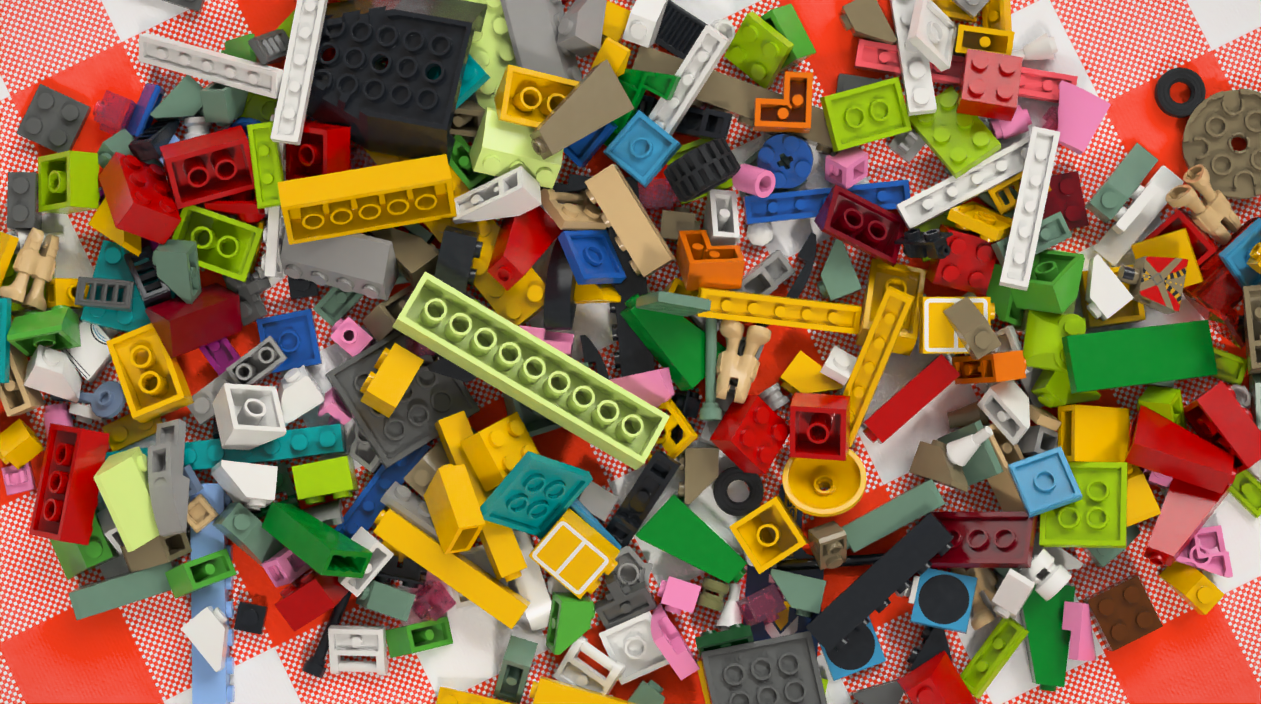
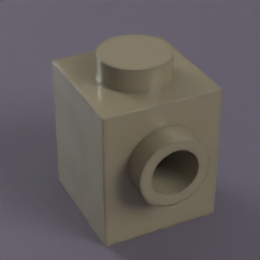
M674 207V211L662 210L660 234L664 241L677 242L679 231L700 230V221H695L696 213H690V208Z

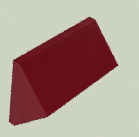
M835 184L814 220L816 225L822 232L894 267L897 263L901 244H895L894 241L903 237L906 226L902 217Z
M214 283L201 288L202 292L192 304H186L178 296L148 307L145 312L172 359L240 333L242 331L239 294L218 283Z

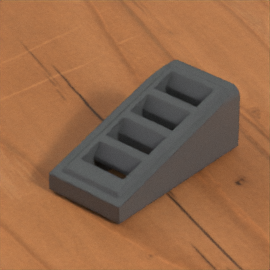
M283 29L262 34L248 41L249 46L263 65L281 63L286 59L289 37Z
M78 277L74 304L131 312L135 283L125 280ZM86 284L91 285L89 299H84ZM97 286H102L100 300H95ZM108 287L113 288L111 301H106ZM119 289H124L123 302H117Z

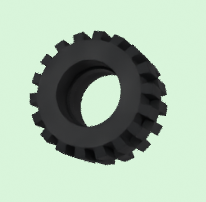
M716 138L681 156L668 165L663 173L680 202H688L729 180L738 173L741 167L725 138Z

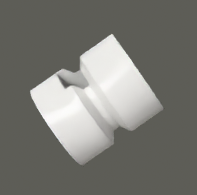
M1043 547L1032 556L1031 568H1021L1018 573L1034 582L1036 585L1035 591L1045 601H1048L1066 585L1072 575L1061 564L1055 565V558ZM1045 568L1048 572L1041 578L1038 573Z

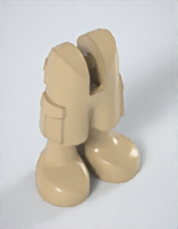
M1201 164L1195 165L1188 169L1183 176V180L1187 185H1178L1172 188L1165 199L1171 207L1179 208L1185 206L1192 210L1190 217L1202 231L1208 233L1216 242L1225 245L1232 237L1228 230L1237 232L1242 226L1238 215L1231 209V204L1220 190L1214 191L1211 187L1208 170ZM1195 190H1197L1203 196L1202 202L1199 199Z
M33 227L26 238L23 248L19 250L13 265L17 276L10 286L0 287V298H12L11 303L22 304V307L31 311L44 312L47 308V303L44 299L45 283H49L54 275L56 268L55 259L59 250V237L48 234L42 244L44 232ZM31 276L34 280L29 293L26 295L28 280Z
M722 320L719 330L725 337L726 351L718 355L716 398L726 400L727 393L731 387L729 385L730 380L735 379L738 380V384L735 386L734 402L744 404L760 365V362L755 358L760 346L769 342L772 332L762 326H749L744 353L742 356H739L738 349L743 337L744 325L734 320Z
M949 568L951 573L978 578L972 605L974 614L971 619L972 628L977 630L995 620L994 615L987 608L979 594L980 591H984L990 602L998 590L995 585L999 579L992 568H970L968 570L964 568Z

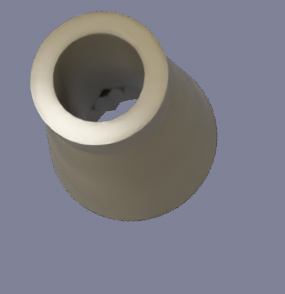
M978 401L955 411L947 412L950 429L963 428L981 420L982 425H988L989 418L977 405Z

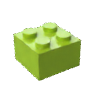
M69 150L38 157L39 212L71 214L98 209L100 199L98 190V174L100 169L98 153Z
M350 456L292 466L297 499L305 501L306 505L326 502L325 497L333 495L334 499L353 497L352 491L359 490L354 460Z

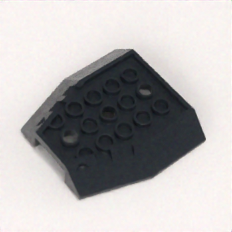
M347 0L328 3L306 115L320 123L350 127V140L370 152L408 159L447 154L449 164L455 143V138L450 134L474 31H482L487 4L464 0ZM329 48H334L336 50L335 57L330 61H324V52ZM382 57L388 58L387 67L383 70H376V61ZM433 67H440L441 75L435 80L429 79V70Z

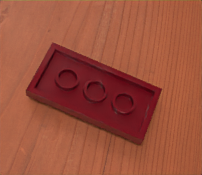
M1026 511L932 512L954 535V538L950 541L953 546L943 556L937 553L929 560L933 564L930 568H1031L1037 515L1029 518Z

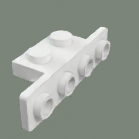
M1161 166L1144 187L1141 184L1130 196L1133 201L1127 208L1122 206L1112 218L1116 222L1093 250L1110 265L1115 266L1167 204L1165 198L1168 192L1178 185H1183V180L1166 166Z

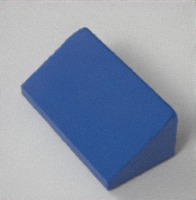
M146 83L126 128L133 137L136 138L151 126L154 118L150 114L161 103L165 93L161 86Z

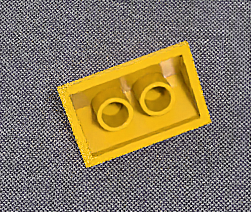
M507 65L494 97L498 120L536 129L579 81Z

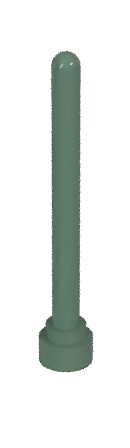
M707 317L705 403H702V408H700L699 420L721 421L722 409L719 408V403H716L717 319Z

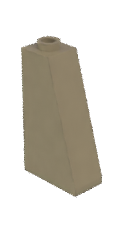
M608 60L593 67L530 134L532 147L538 155H541L543 160L635 109Z

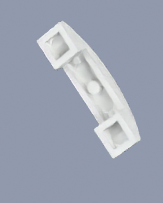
M512 529L527 565V568L520 571L522 576L514 580L519 595L530 602L525 613L533 632L548 627L552 600L540 565L529 557L534 548L530 534Z

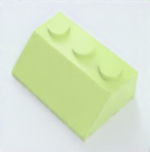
M486 107L469 157L475 172L499 177L522 166L540 183L541 187L553 189L562 166L564 149L543 160L541 155H538L532 147L530 134L535 128L498 120L497 110Z
M139 446L108 456L93 477L127 552L134 551L160 535L155 522L149 493L148 457L142 454Z

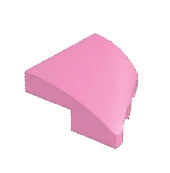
M1061 80L1058 85L1059 106L1057 107L1058 128L1056 129V131L1060 132L1058 143L1081 155L1086 150L1111 104L1082 88Z
M519 325L520 328L572 358L574 334L546 331L545 328Z
M669 367L610 379L613 383L656 408L675 395Z
M1221 525L1201 528L1175 560L1226 578L1233 577L1229 551L1225 549Z
M1065 601L1062 630L1071 631L1068 659L1095 661L1096 651L1089 604Z
M661 603L658 604L657 608L653 610L651 617L652 638L680 680H683L699 670L700 667L678 629L668 618Z

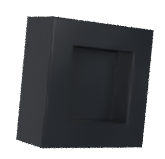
M288 276L291 300L319 296L318 285L314 282L304 279H293Z
M239 602L234 629L262 635L268 607Z

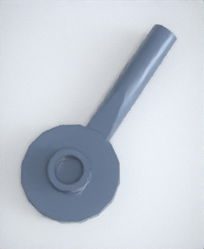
M106 381L99 385L94 393L80 392L77 403L91 404L92 411L96 416L110 419L120 413L126 403V398L120 383ZM50 394L53 401L72 402Z

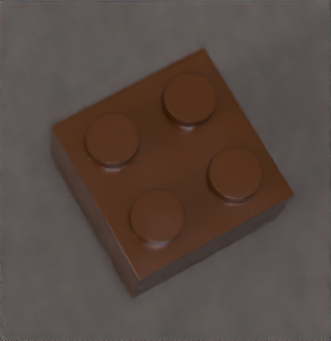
M1131 575L1082 600L1083 603L1089 604L1090 617L1106 649L1109 651H1115L1163 627L1138 575Z

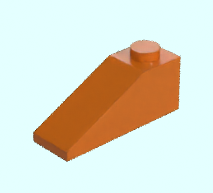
M1023 350L988 353L978 360H973L970 355L952 357L953 367L960 373V376L955 379V384L993 383L1026 378L1025 370L1027 364L1023 356Z

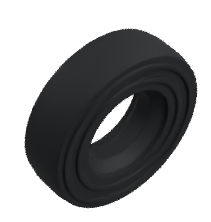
M1174 68L1167 71L1159 78L1155 87V100L1158 107L1171 117H1188L1205 100L1206 90L1203 80L1196 72L1187 68ZM1181 82L1189 87L1191 94L1187 102L1177 103L1172 100L1170 88L1174 83Z
M734 466L724 470L717 477L713 494L716 504L722 511L732 516H745L758 508L763 499L764 489L762 481L756 473H744L738 466ZM741 480L748 485L749 496L745 501L734 502L729 498L727 490L733 481Z

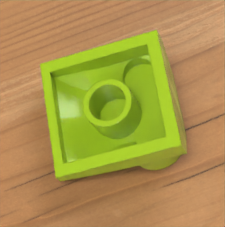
M1028 310L1023 344V356L1027 367L1068 373L1062 337L1085 334L1086 318L1076 314L1063 315Z

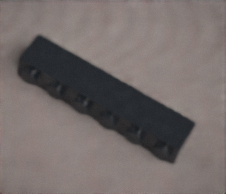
M930 512L809 622L806 629L828 652L833 648L839 651L849 641L847 635L854 629L857 632L861 631L870 622L867 617L874 610L878 613L883 611L891 603L888 598L895 591L900 595L912 584L909 578L916 572L921 576L933 565L929 561L937 553L943 556L953 546L950 541L954 538V535Z

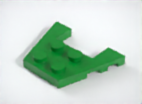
M626 68L624 74L619 76L618 80L635 109L613 121L618 127L604 144L608 146L635 115L646 89L666 100H671L681 77Z

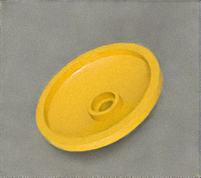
M850 449L846 461L790 457L785 464L782 474L783 489L788 500L800 511L818 517L836 516L853 508L862 498L867 482L866 470L861 459ZM826 487V488H828L829 490H827V491H822V490H820V489Z

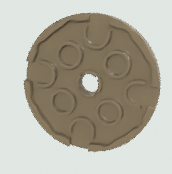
M1229 90L1211 95L1196 107L1189 117L1183 132L1182 152L1187 168L1190 169L1198 164L1203 165L1209 172L1210 184L1213 190H1220L1229 199H1249L1261 195V93L1254 90ZM1235 137L1243 138L1246 142V148L1242 151L1233 150L1231 140Z

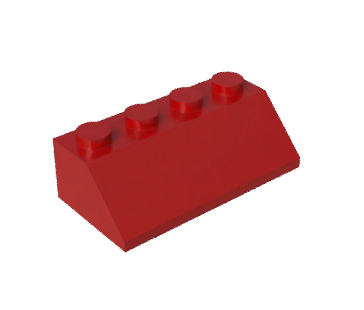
M50 423L29 531L30 535L62 542L89 545L99 493L98 486L93 477L105 462L106 453L109 449V433Z
M945 650L897 680L911 704H977Z

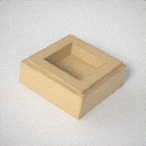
M1029 404L1030 419L1034 423L1053 431L1058 430L1062 423L1047 410Z
M199 494L188 503L187 523L196 533H199L219 516L202 494Z

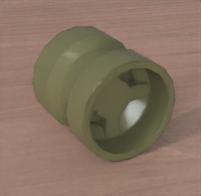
M704 577L702 582L703 591L702 594L698 595L696 604L722 612L724 607L723 598L724 595L728 594L730 585ZM708 590L719 593V596L708 593Z

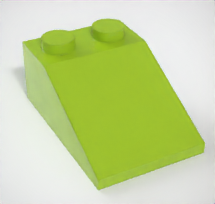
M195 205L183 208L180 214L181 222L176 227L172 239L196 241L200 267L246 283L264 229Z

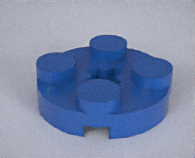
M781 132L772 135L765 141L758 153L757 164L759 168L771 171L774 174L776 180L774 188L790 189L799 186L807 179L812 170L814 157L812 149L805 139L791 133ZM783 153L786 157L792 156L793 158L788 168L784 165L780 166L778 163L781 160L780 155Z

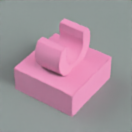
M332 387L325 393V401L318 408V416L322 417L325 413H329L331 415L328 418L329 425L336 424L339 421L344 426L352 419V416Z
M31 462L26 463L19 470L14 465L1 468L7 495L36 489Z

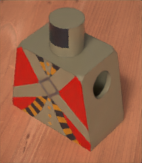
M1144 256L1136 259L1133 267L1121 265L1117 278L1121 282L1130 284L1129 292L1134 297L1132 300L1161 313L1172 314L1179 312L1188 259Z

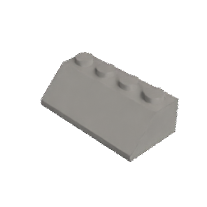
M500 0L517 67L580 82L582 80V73L578 67L576 55L557 45L558 26L565 14L561 0Z
M285 228L280 255L285 275L293 279L312 281L320 286L328 285L339 288L344 292L363 294L371 299L388 300L400 275L392 241L357 233L289 245Z

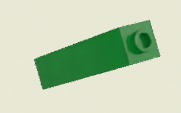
M638 293L633 295L625 302L627 307L620 312L621 316L663 368L669 367L671 379L681 391L693 389L705 377L706 333L683 316L636 308V298L643 295ZM717 342L718 360L719 353L726 351V348L719 342Z
M674 494L636 534L640 540L728 584L732 580L737 583L747 572L744 568L747 562Z
M271 502L262 524L264 530L320 575L363 578L373 554L370 550L293 504Z
M1065 585L1048 601H1045L1035 591L1034 586L1032 593L1020 610L1022 626L1029 631L1025 637L1032 683L1040 684L1039 690L1056 692L1057 686L1064 687L1070 631L1062 630L1064 602H1074L1075 586Z

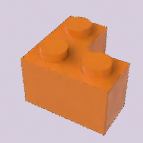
M785 71L782 99L755 98L753 131L809 133L811 129L813 73Z
M706 230L679 231L676 261L686 291L698 292L699 287L721 290L741 289L745 260L739 245L711 246Z

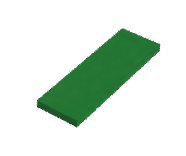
M1208 320L1062 337L1071 394L1218 375Z

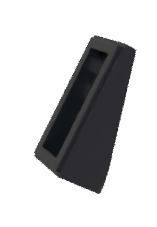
M167 120L152 124L128 145L133 156L140 161L159 159L161 157L159 147L169 144L180 125L179 120Z
M150 245L141 248L142 252L139 257L132 252L123 255L145 309L172 299L169 287L157 277L156 266L152 261L153 251ZM145 258H149L150 260L138 266H134L133 264ZM152 268L154 270L141 276L138 275L139 273L147 271ZM155 279L158 280L157 282H154V283L149 284V285H147V286H143V284H145V283H147V282H150V281L155 280Z

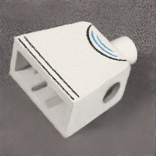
M81 322L79 324L81 347L60 351L66 353L72 364L87 381L94 382L112 360L106 341L113 339L120 331Z

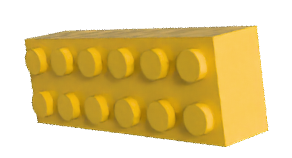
M447 154L277 182L289 245L457 216Z

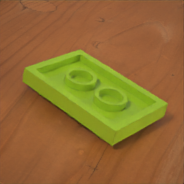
M899 77L820 97L834 152L912 131Z
M952 86L935 96L936 113L909 116L913 129L955 179L1001 149V143L978 116L956 113L958 93Z

